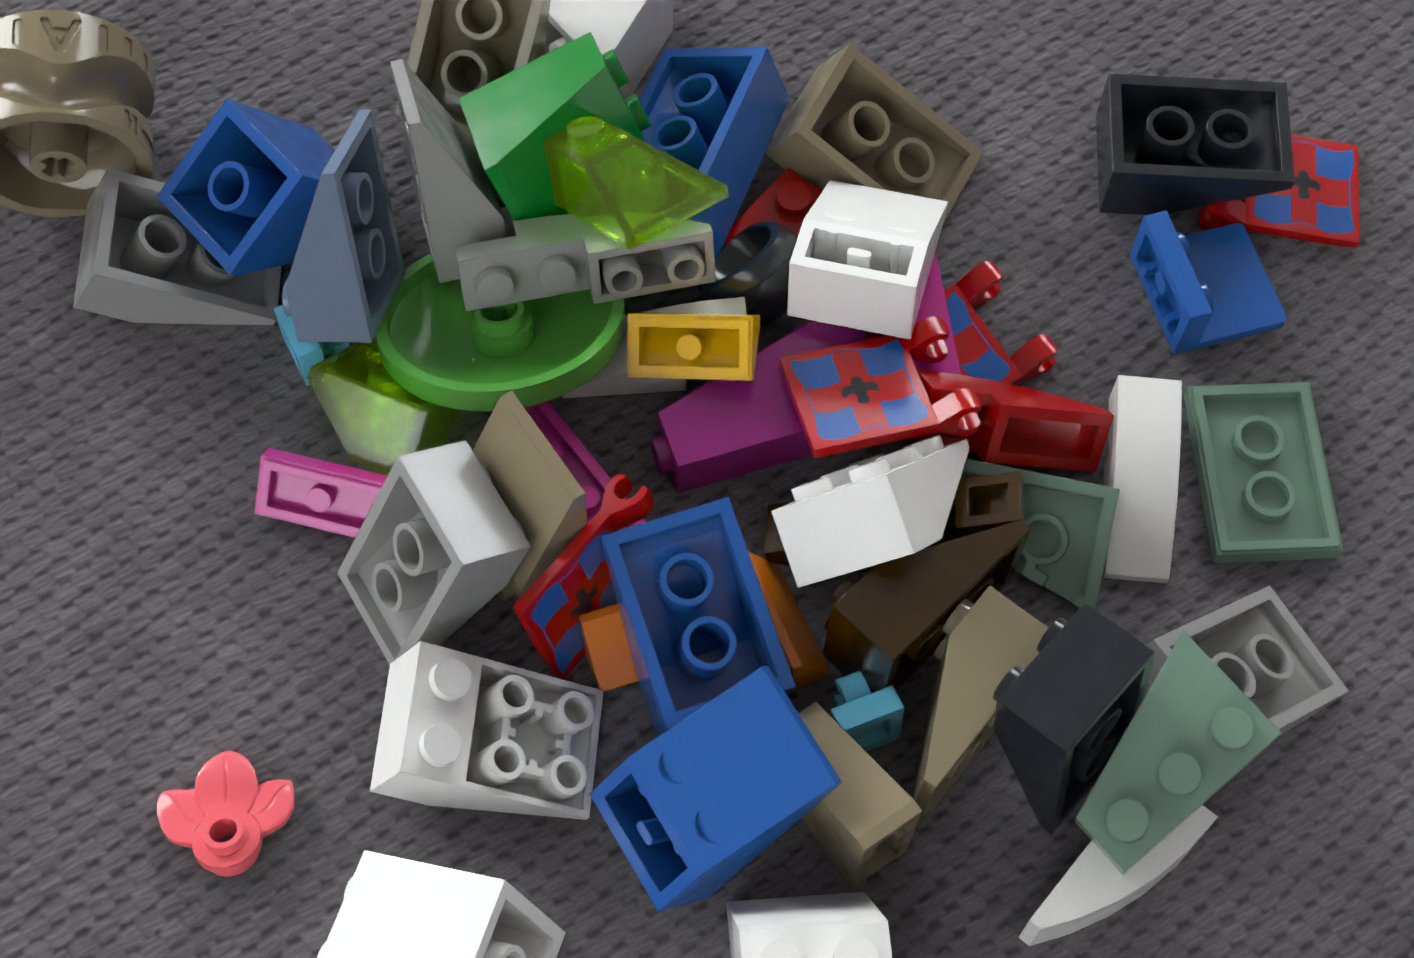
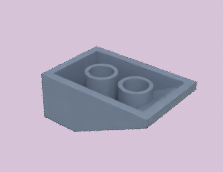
M359 109L324 168L289 277L283 286V308L286 315L293 318L298 342L371 343L405 275L372 109Z

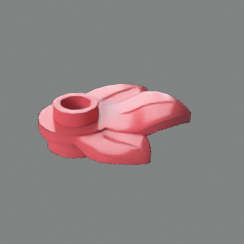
M225 751L212 757L204 764L196 777L195 789H177L162 792L157 802V816L161 829L167 839L173 844L192 848L200 866L219 876H236L247 871L255 863L262 847L263 838L285 826L290 819L295 804L294 786L291 780L284 779L259 784L255 770L247 758L234 751ZM235 835L229 841L219 842L222 838L226 836Z

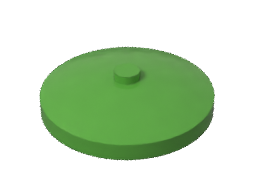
M430 253L405 269V275L375 335L381 361L386 371L402 388L425 401L459 410L493 411L499 398L512 390L523 407H528L553 400L573 391L595 377L606 367L620 348L626 330L625 300L619 299L594 304L590 290L587 289L466 311L460 279L439 283Z

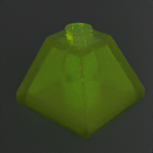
M594 114L577 118L571 121L565 129L543 139L555 204L629 250L729 197L727 185L652 143Z
M357 342L310 367L307 378L349 459L369 467L370 472L387 476L398 456L442 446L461 411L425 401L402 388L386 371L381 361L378 345L373 343Z

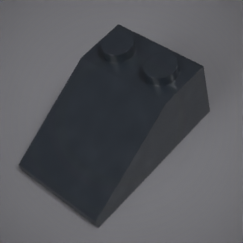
M1108 74L1096 114L1100 213L1150 215L1167 210L1169 214L1292 189L1295 178L1287 83Z
M1084 603L1069 621L1060 617L1053 622L1037 646L1039 654L1025 669L1019 665L1013 667L1003 677L993 694V699L996 701L994 732L1039 824L1051 835L1096 784L1144 699L1155 653L1087 603Z

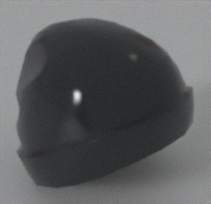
M770 221L759 222L747 227L735 235L721 249L715 262L716 282L698 285V289L709 300L745 297L747 315H760V323L775 321L782 317L788 308L789 262L796 244L795 234L787 227Z

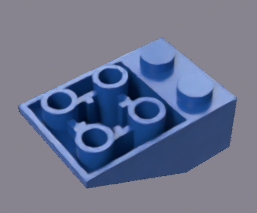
M762 666L630 755L590 793V796L657 911L661 912L712 896L837 788L842 781L770 668Z

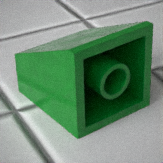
M591 32L459 98L483 168L515 221L544 216L588 213L652 154L642 134V131L652 125L636 93L627 98L624 97L620 87L628 84L629 80L614 50L611 49L602 54Z

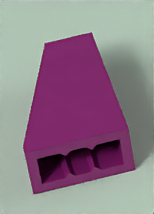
M811 320L757 353L754 380H711L658 412V437L650 439L651 452L658 473L660 475L670 473L678 494L812 455L781 372L779 357L867 340L865 331Z

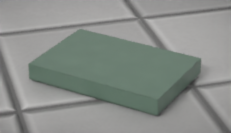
M1310 382L1188 386L1184 394L1213 563L1338 558L1344 549Z

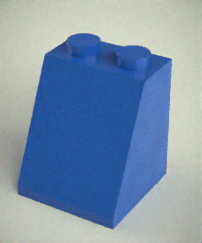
M226 98L156 197L229 274L240 276L290 264L294 261L320 176L335 149L313 128Z

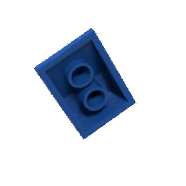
M729 497L601 536L600 540L636 675L657 737L762 666L770 668L786 695L796 687Z

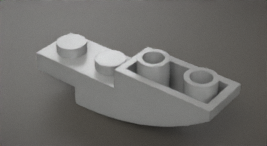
M579 213L544 216L513 221L515 236L454 247L466 311L587 289L590 290L593 303L597 304L716 282L713 231L710 224L675 217L633 213Z

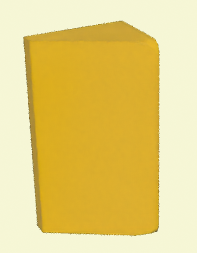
M629 313L627 377L754 380L760 315Z

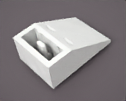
M830 180L805 216L789 262L787 316L911 340L946 215L948 201Z
M937 435L903 447L904 449L887 455L882 453L848 465L849 467L821 476V479L791 489L795 501L771 512L797 587L799 588L911 555L942 539L970 449L967 439L944 446L941 436Z
M420 641L390 664L370 792L428 806L587 820L590 817L592 799L590 793L593 790L604 691Z

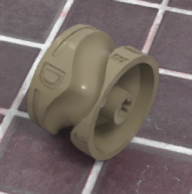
M33 10L18 12L0 18V205L19 212L43 217L86 215L88 201L108 167L148 179L153 178L154 139L153 131L147 119L152 113L155 102V69L153 59L147 48L135 36L105 19L66 10Z

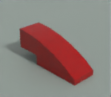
M917 369L931 404L936 403L956 390L971 388L978 394L982 408L977 413L980 427L976 433L968 436H955L938 432L910 438L914 443L937 435L941 436L944 446L967 439L970 447L969 452H975L985 463L1089 472L1097 471L1114 416L1109 410L1070 398L999 381Z

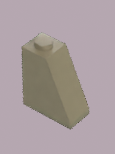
M814 702L798 714L842 783L806 813L801 820L853 889L907 852L922 810L914 799L817 702Z

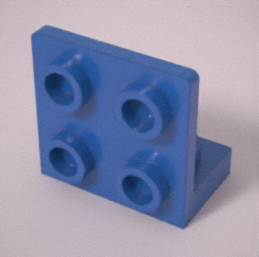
M1167 210L1143 217L1129 256L1173 355L1283 327L1287 316L1243 224L1234 223L1184 235L1180 231L1176 232Z

